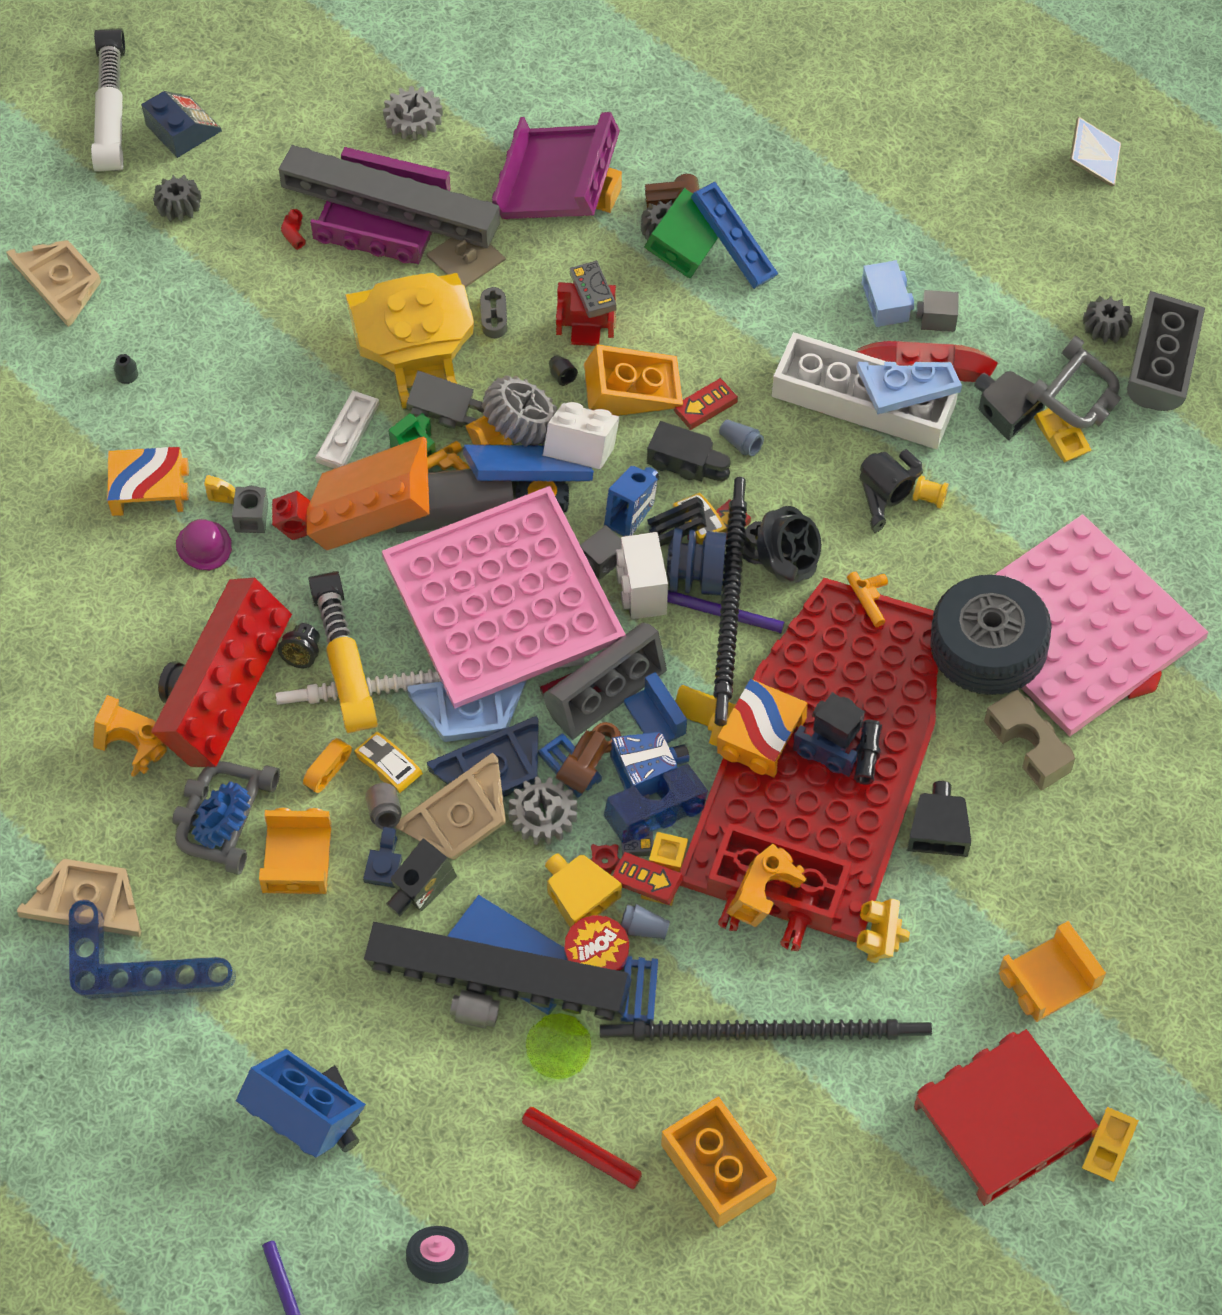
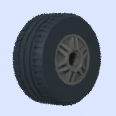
M978 575L953 585L941 596L933 613L930 646L937 667L949 681L962 689L977 694L996 695L1010 693L1029 684L1042 670L1050 645L1052 624L1044 601L1032 588L1006 576Z

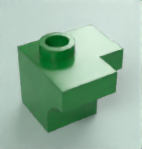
M409 413L388 430L390 448L424 436L427 440V457L436 452L435 442L430 438L432 436L430 419L423 413L417 417Z

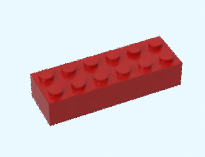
M255 577L229 579L151 730L152 734L190 767L217 766L292 616V613Z

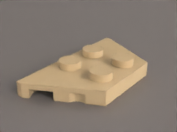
M68 240L54 242L51 245L32 246L33 251L16 253L15 249L7 251L6 254L9 261L68 327L73 324L101 283L99 274Z
M494 753L488 755L402 817L395 827L419 841L423 838L426 839L441 853L453 860L461 856L506 823L497 756Z
M63 859L53 869L52 875L44 879L36 887V894L25 905L22 903L17 909V914L21 918L137 937L141 936L130 881L125 868Z

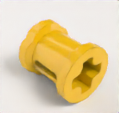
M920 475L912 500L918 501L920 499L934 503L937 508L941 509L949 484H938L925 480V476Z

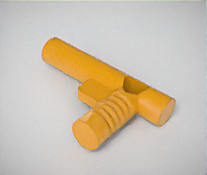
M454 441L427 457L428 470L436 465L442 470H446L451 466L456 470L471 468L457 455L462 450L461 444L458 441Z
M857 572L850 573L846 578L874 626L879 627L883 625L886 620L874 600L880 597L876 588L888 584L887 576L880 574L861 580Z

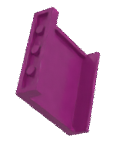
M601 112L597 125L531 129L525 118L520 117L517 128L513 133L510 149L506 153L503 170L499 174L496 191L492 195V203L499 205L501 218L594 216L620 133L612 113Z
M344 147L341 153L342 160L360 163L363 166L376 170H383L393 175L411 178L417 182L438 186L444 190H451L449 171ZM326 201L319 219H312L310 222L313 239L323 244H336L344 246L348 250H360L369 252L377 257L385 256L397 259L402 263L418 265L432 235V232L329 201Z

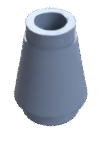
M729 419L725 420L719 429V434L742 455H756L764 442V437L758 429Z
M635 904V906L626 905L620 925L626 930L627 935L665 939L670 921Z

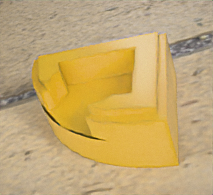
M207 475L204 485L209 501L234 504L235 488L220 478Z

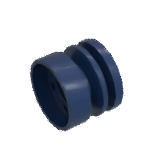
M674 529V535L668 547L666 573L670 584V592H678L679 579H685V593H690L693 580H699L701 594L722 595L726 532L706 531L703 544H696L695 530H690L689 542L682 543V529Z

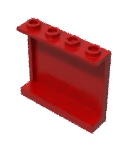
M1027 1029L1019 1034L1015 1032L1009 1033L1000 1040L999 1046L991 1051L988 1048L981 1050L972 1058L973 1062L963 1068L961 1065L953 1067L945 1074V1079L936 1084L933 1081L929 1082L917 1091L918 1095L914 1104L915 1110L917 1111L922 1108L979 1188L976 1195L984 1206L1093 1139L1099 1128L1096 1121Z

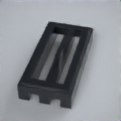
M698 497L647 519L648 525L651 526L649 533H658L660 547L671 542L674 529L660 535V533L671 528L682 529V537L689 535L690 530L698 531L707 527L704 504ZM698 517L697 519H695V520H693V521L688 522V523L685 524V522H687V521H689V520H692V519Z

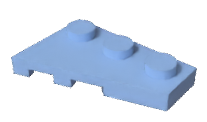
M858 362L857 370L877 414L960 393L962 384L951 362H915L913 366H898L896 362H884V365H869L868 362Z

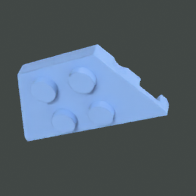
M527 680L454 709L442 682L407 686L410 699L442 741L450 742L487 737L508 728Z

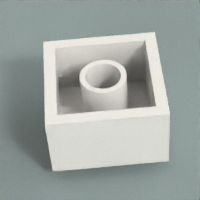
M575 402L563 403L548 422L543 456L601 469L614 449L619 416L612 415L610 411L604 409H586L581 404Z
M653 532L621 537V549L616 550L618 564L616 566L618 584L622 583L621 600L623 609H629L631 620L667 615L668 582L658 533Z

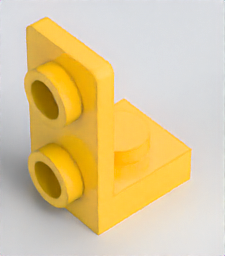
M681 685L675 702L687 719L708 726V730L712 732L709 744L717 746V737L723 726H717L714 723L716 699L712 695ZM728 703L727 719L736 704Z

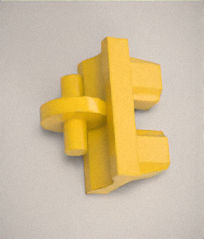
M891 898L884 902L869 901L861 906L860 917L862 920L872 924L871 931L866 929L860 932L857 937L856 947L868 953L867 961L877 963L879 959L891 958L894 952L899 951V943L909 941L910 932L901 928L902 919L898 918L900 901Z

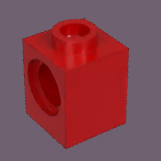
M297 490L272 499V525L291 540L308 536L307 507L310 500Z

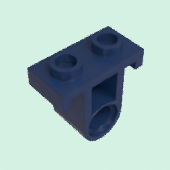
M799 726L794 736V751L804 759H813L825 765L834 773H842L848 777L851 775L855 768L856 751L851 750L847 754L845 749L816 732L812 736L805 734L806 727Z

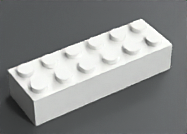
M793 332L773 376L772 397L938 450L955 408L958 393L877 414L859 375L857 364L858 362H868L869 365H884L886 361Z

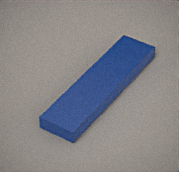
M716 182L692 194V200L753 289L778 275V272Z

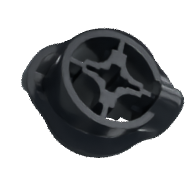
M783 506L777 510L767 512L762 519L757 538V551L762 565L767 571L774 574L779 581L785 584H796L811 578L816 572L822 547L821 536L816 524L793 506Z

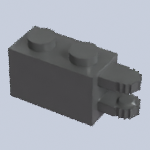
M417 371L406 403L407 409L411 410L413 416L417 417L423 413L426 417L438 419V424L455 429L456 426L463 427V425L466 426L477 420L466 416L469 408L481 413L484 412L481 406L482 402L472 399L474 389Z

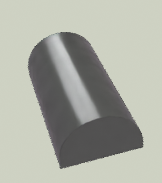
M1153 291L1149 292L1127 385L1128 396L1137 405L1157 411H1169L1180 407L1187 397L1205 307Z
M471 469L428 473L430 515L396 526V533L437 530L513 500L512 481H478Z
M640 623L544 693V702L551 717L572 740L624 703L626 698L643 689L646 676L654 672L660 676L667 671L659 631L648 623ZM597 686L602 692L598 693L593 687Z

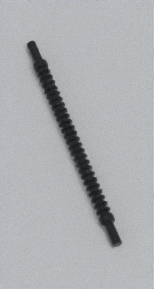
M736 477L734 479L733 500L729 503L728 533L726 535L727 546L725 548L726 560L724 561L723 594L721 595L722 608L720 609L719 643L717 644L718 657L716 658V679L714 680L715 686L713 690V696L716 699L714 723L717 726L727 724L728 703L733 697L732 686L734 682L732 679L734 678L733 672L735 670L736 629L738 628L737 622L739 619L737 615L739 614L738 608L740 606L739 594L741 593L743 540L745 539L747 503L744 501L746 479L743 477Z
M765 1019L761 1024L758 1023V1020H754L752 1024L748 1020H745L743 1024H740L739 1020H735L734 1024H730L729 1020H726L725 1024H721L720 1020H716V1024H711L710 1020H707L706 1024H702L701 1020H698L697 1024H692L691 1020H688L687 1024H683L681 1020L678 1021V1024H673L672 1020H669L668 1024H664L662 1020L659 1021V1024H654L653 1020L649 1024H645L644 1020H634L633 1024H600V1038L633 1037L634 1041H644L645 1037H649L650 1041H653L654 1037H659V1040L663 1041L664 1037H668L672 1041L673 1037H678V1040L681 1041L683 1037H687L691 1041L692 1037H697V1040L700 1041L702 1037H706L710 1041L711 1037L714 1036L718 1041L721 1037H725L728 1041L732 1036L736 1040H739L741 1036L745 1040H748L750 1036H753L755 1040H758L759 1036H763L764 1040H767L768 1036H773L774 1040H777L778 1036H782L783 1040H786L787 1036H792L793 1040H796L797 1036H801L802 1040H805L806 1036H811L812 1040L816 1036H820L821 1040H824L825 1036H830L831 1040L835 1036H839L841 1040L844 1039V1036H849L850 1040L853 1039V1036H858L860 1040L863 1036H868V1039L871 1040L872 1036H877L880 1040L882 1036H886L888 1040L898 1039V1036H932V1023L898 1022L897 1019H886V1022L878 1019L877 1023H872L871 1019H868L867 1023H863L862 1019H859L858 1023H853L852 1019H849L848 1023H844L843 1019H840L839 1023H834L833 1019H830L829 1023H825L823 1019L820 1020V1023H815L814 1019L810 1023H806L804 1019L801 1020V1023H796L795 1019L791 1023H787L784 1019L782 1023H777V1020L774 1019L773 1023L770 1024Z

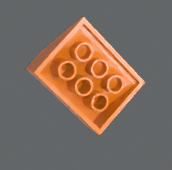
M423 436L322 473L307 507V535L325 550H331L430 515L426 438Z

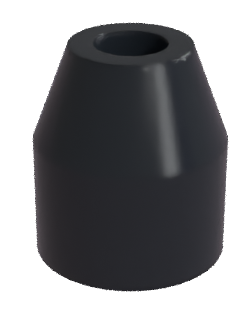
M127 354L117 356L113 366L117 381L123 384L134 382L138 378L136 362Z
M559 355L550 359L549 368L551 375L559 385L565 386L577 378L578 370L568 359Z

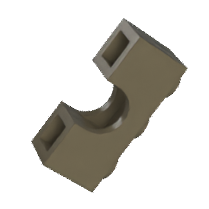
M1016 690L987 707L984 722L1002 744L1013 738H1024L1035 747L1026 753L1022 768L1041 791L1071 773L1076 759L1071 747L1061 742L1055 735L1053 726L1047 720H1043L1036 712L1033 702L1028 697H1024L1019 690Z

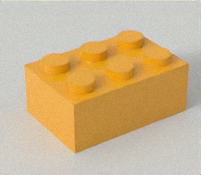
M719 1096L662 1131L661 1146L718 1228L775 1192L776 1176Z

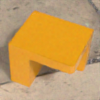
M608 168L596 209L611 213L622 189V171Z
M485 416L466 425L473 445H513L510 438H504V435L500 432H495L496 427L488 424L489 418Z

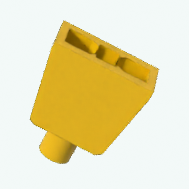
M557 853L550 857L545 864L547 870L553 875L547 881L548 895L570 928L582 918L601 914L621 898L622 884L585 855H579L570 863H567Z

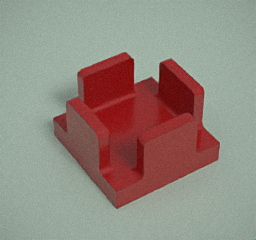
M558 282L556 335H562L563 326H571L572 345H599L602 328H608V338H614L616 311L589 318L574 283ZM608 285L616 302V285Z

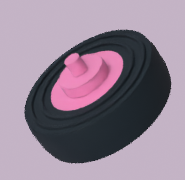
M430 1226L417 1231L410 1238L406 1248V1262L410 1272L419 1280L427 1283L442 1284L453 1281L465 1271L468 1264L469 1249L465 1238L458 1231L446 1226Z

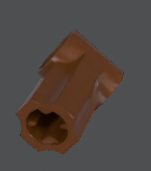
M686 173L678 176L674 182L645 184L647 208L649 203L657 206L659 199L663 204H667L670 200L674 203L684 188L692 193L700 190L698 178L693 174Z
M586 730L575 746L573 753L569 754L555 778L583 794L597 771L595 768L609 745L605 736L596 730Z

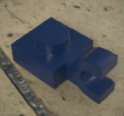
M383 827L380 851L370 849L363 877L364 883L395 888L391 878L402 863V855L394 853L398 840L396 829Z

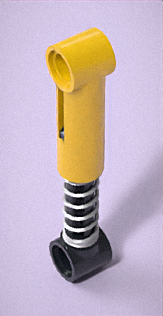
M333 571L308 577L314 607H319L327 636L328 645L326 652L340 701L346 733L376 728L378 723L372 697L369 695L358 647L355 640L349 637L350 631L346 628L348 623L345 621L346 615L343 613L344 607L341 605L344 600V593L339 572Z

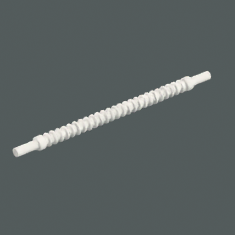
M584 657L558 668L584 665ZM431 669L428 670V673H423L420 670L417 675L412 671L409 676L402 673L400 677L393 674L392 678H388L387 675H384V679H379L378 676L375 677V680H370L369 677L366 678L370 696H372V692H377L380 695L381 691H386L389 694L390 690L393 689L397 693L400 688H403L406 692L407 686L441 682L437 671L432 672ZM553 669V670H550V671H548V672H545V673L554 672V669ZM331 682V686H326V683H323L322 687H318L317 684L307 685V689L276 692L277 705L309 701L310 704L319 703L320 699H324L327 702L328 698H333L336 701L338 697L335 682Z

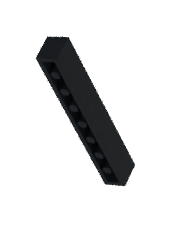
M374 921L364 960L372 967V971L379 974L391 975V972L395 971L404 973L403 977L412 981L422 982L423 977L434 979L436 985L446 988H454V984L467 986L466 990L485 994L486 990L498 993L499 998L509 1001H517L518 997L530 999V1004L549 1008L550 1003L561 1005L562 1010L565 1012L581 1014L582 1010L594 1012V1017L607 1021H613L614 1016L623 1018L632 982L627 972Z

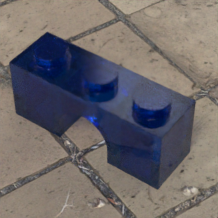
M688 763L661 774L657 794L661 798L660 800H650L643 797L635 786L607 798L603 816L623 844L634 839L641 840L652 831L659 828H668L676 821L687 816H696L703 810L708 790Z

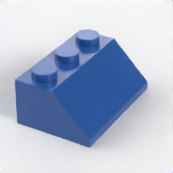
M287 1049L251 1067L236 1099V1102L245 1107L248 1113L265 1121L272 1126L276 1133L286 1136L296 1143L303 1152L315 1158L336 1145L366 1105Z

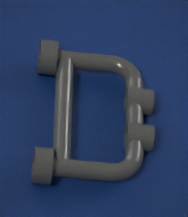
M1075 335L1061 353L1070 360L1050 385H1047L1039 378L1025 398L1033 404L1039 400L1073 427L1083 429L1089 428L1093 424L1099 427L1110 414L1107 410L1111 412L1122 399L1117 395L1120 389L1119 380L1108 367L1081 347L1084 341ZM1082 363L1103 378L1108 384V388L1085 417L1076 415L1055 399V396Z
M219 761L216 767H205L197 780L188 779L184 788V797L189 798L186 807L177 806L172 818V823L178 825L175 834L178 848L189 856L224 864L226 872L240 875L246 864L247 851L236 848L237 842L258 790L273 793L279 782L280 769L265 765L262 770ZM226 774L249 780L246 790L251 798L247 802L250 808L244 812L246 819L238 831L234 830L231 833L232 836L229 841L227 839L224 840L221 850L194 844L188 840V833L190 829L194 828L192 823L198 817V814H196L198 808L208 795L209 783L213 776Z

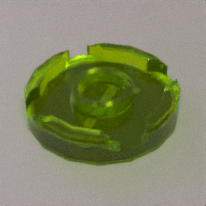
M563 1013L549 1014L541 1018V1021L529 1029L525 1041L527 1058L532 1067L541 1075L553 1079L569 1078L579 1073L588 1063L592 1051L591 1037L587 1028L574 1016Z

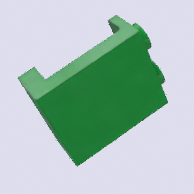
M684 188L655 228L644 248L691 279L718 240V236L692 200L691 196L693 193Z

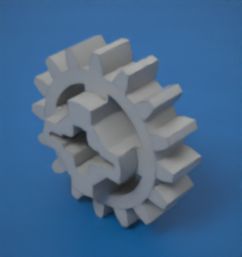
M410 86L409 91L406 92L404 89L399 88V95L391 93L390 100H385L384 102L385 109H383L386 127L392 128V134L394 135L401 132L403 139L408 135H412L413 140H416L418 134L425 138L427 137L428 130L436 132V125H441L443 110L442 105H440V98H434L432 90L424 93V87L414 91V87Z
M535 777L534 785L524 781V791L514 790L515 799L509 800V821H513L514 832L522 830L523 840L533 836L534 844L537 845L540 838H545V842L549 845L553 836L560 841L563 839V830L571 833V822L577 821V812H575L577 810V800H572L573 791L571 789L564 791L563 782H559L555 786L552 783V777H549L546 783H541L540 778ZM540 803L543 804V809L546 811V818L543 816V812H541Z

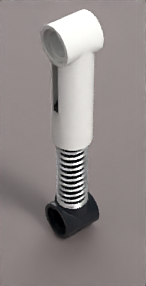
M122 28L98 29L94 32L97 57H99L98 90L95 93L94 144H92L91 148L92 164L95 172L123 170V95L120 92V58L125 56V37Z

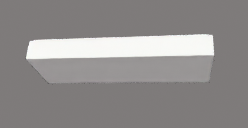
M352 390L315 457L316 463L334 469L348 463L379 406V399Z

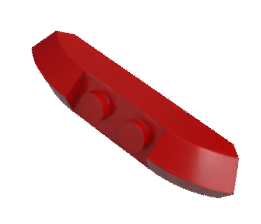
M883 341L871 343L855 350V352L886 362H896V365L913 366L915 362H951L959 380L963 382H976L982 373H986L991 377L998 364L997 361L978 349L954 344Z

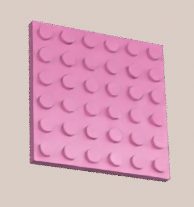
M550 486L382 551L384 562L454 709L603 650L626 635Z
M1083 514L995 574L1018 580L1032 588L1042 598L1046 605L1045 607L1049 611L1052 629L1046 662L1035 679L1021 689L1069 737L1125 698L1152 675L1164 670L1207 639L1208 631Z

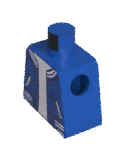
M630 466L609 488L604 526H608L612 531L624 537L633 535L654 504L657 481L660 478L655 469L646 467L642 470L636 466Z
M660 732L612 738L610 757L631 802L647 794L650 796L672 786L676 781L677 765L687 763L690 760L685 744L669 748L664 735Z

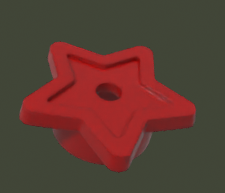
M592 844V858L590 860L611 875L621 860L618 858L619 845L597 846ZM607 859L608 862L603 863L602 860Z

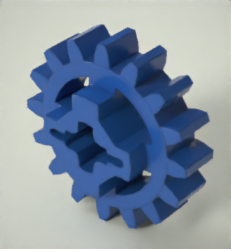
M229 781L227 786L221 784L219 790H213L211 797L208 800L204 799L196 813L199 817L192 823L195 826L192 834L195 836L194 839L210 849H213L215 845L222 846L225 839L229 841L232 836L231 833L234 830L238 831L246 819L244 812L250 808L247 802L251 798L247 794L248 791Z

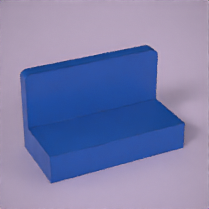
M656 672L645 677L644 690L624 700V705L643 734L660 732L664 735L667 743L686 734L687 719Z

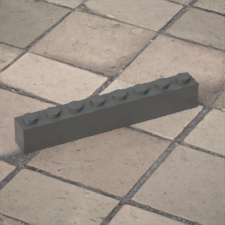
M291 145L278 169L282 188L457 240H466L467 243L484 248L489 247L500 225L499 205L468 197L462 193L444 190L438 186L417 182L411 178H404L383 170L366 167L360 163H353L332 155H325L312 151L309 148Z

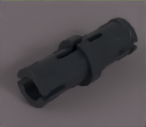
M876 720L863 721L860 744L856 746L857 766L854 780L860 784L868 785L874 782L875 766L881 754L879 740L882 730V724Z

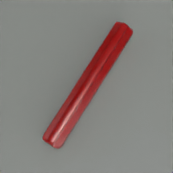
M529 1107L524 1113L522 1123L627 1187L634 1189L640 1182L642 1172L545 1113L534 1107Z

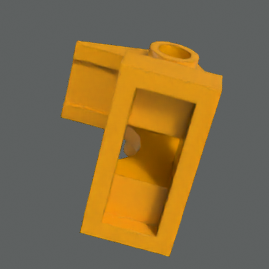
M109 695L106 696L94 721V748L105 751L109 743L117 740L127 741L134 745L137 749V754L132 762L133 771L131 776L133 777L140 771L145 774L149 770L147 767L151 761L154 763L159 761L167 752V746L151 733L156 723L155 720L119 706V699Z
M774 844L770 845L750 863L737 894L726 913L751 926L757 927L769 915L774 903L766 899L764 891L766 883L770 880H780L799 888L806 880L802 875L804 872L803 867L800 865L795 867L792 864L791 856L783 848H777Z

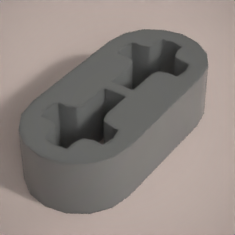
M487 288L480 296L482 331L489 338H500L505 335L508 328L506 296L499 288ZM490 299H496L495 308H491ZM491 318H497V327H492Z

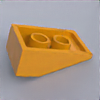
M596 344L584 363L588 408L590 410L604 409L610 411L612 415L620 416L675 409V406L683 405L677 356Z

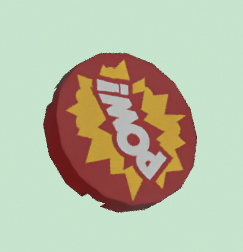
M592 915L580 919L571 926L565 937L564 953L568 961L620 971L623 969L629 956L630 942L626 930L617 921L607 916Z

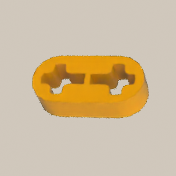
M339 738L332 740L307 770L303 784L314 792L320 793L349 759L352 747Z

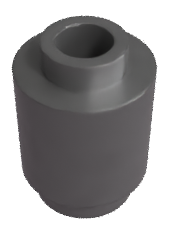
M378 783L371 786L367 790L365 798L372 823L380 829H383V827L394 828L399 823L402 815L395 787L388 783Z
M461 990L460 996H453L450 1014L456 1016V1023L485 1029L486 1026L495 1027L500 1001L493 1000V996Z

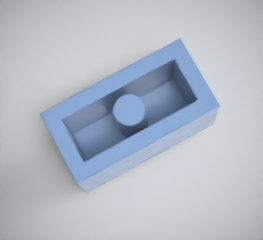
M897 260L865 265L863 267L861 283L875 326L880 327L909 322L910 312L914 310V299L912 293H907L906 274L904 271H900Z

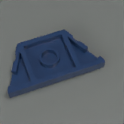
M536 715L427 762V768L430 773L448 785L488 755L494 753L499 762L503 797L514 793L515 789H523L524 781L533 785L535 784V777H538L539 719Z

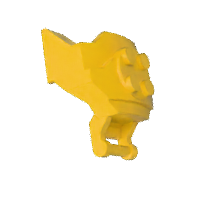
M434 273L412 275L377 283L371 290L345 294L359 354L364 358L378 362L394 372L402 409H407L406 403L410 395L407 388L413 386L417 371L457 384L452 360L462 345L473 334L474 328L465 286L462 285L458 273L437 276Z

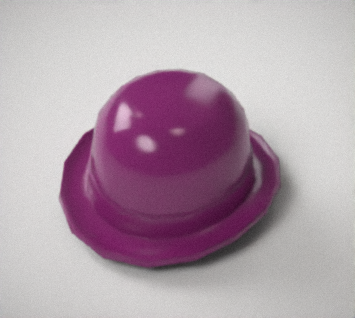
M197 519L191 521L180 531L176 539V551L187 565L197 570L210 571L221 567L229 559L232 551V540L227 530L219 523L206 519Z

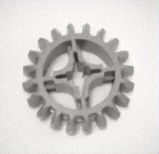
M507 375L503 378L498 377L485 391L481 404L484 409L483 415L489 418L488 424L494 425L496 427L495 432H501L504 438L512 439L514 444L521 442L525 446L529 444L543 445L546 440L548 422L558 409L552 404L553 399L545 395V390H539L536 384L528 383L526 378L522 381L518 376L513 378Z

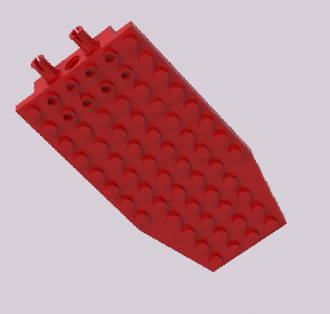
M824 577L804 603L803 609L798 616L794 617L790 622L784 635L773 645L770 654L759 664L753 680L807 702V718L803 724L806 727L805 734L810 736L814 734L815 718L812 717L813 711L821 700L826 701L833 692L840 697L850 699L857 707L864 710L863 721L876 720L882 724L879 740L881 754L876 762L874 782L868 785L860 784L854 780L857 757L855 768L848 777L842 773L838 774L830 771L825 765L813 759H804L794 751V736L799 728L796 726L777 760V773L775 777L767 774H758L742 763L722 759L680 869V873H682L684 878L680 886L726 901L722 915L718 920L720 927L726 929L731 918L729 931L738 930L740 920L726 912L737 894L750 863L756 856L774 844L777 848H783L791 856L792 864L795 867L798 865L803 867L804 872L802 875L806 878L799 888L780 880H770L765 885L766 899L774 902L769 915L788 921L783 938L780 941L782 947L788 950L791 939L794 938L791 951H799L807 927L857 943V937L860 932L867 929L869 922L862 920L860 917L861 906L866 902L876 901L935 728L938 667L933 659L930 646L934 610L880 594L879 599L874 600L886 621L883 625L875 627L851 585ZM862 728L851 741L845 753L849 754L851 750L856 751V746L860 744Z

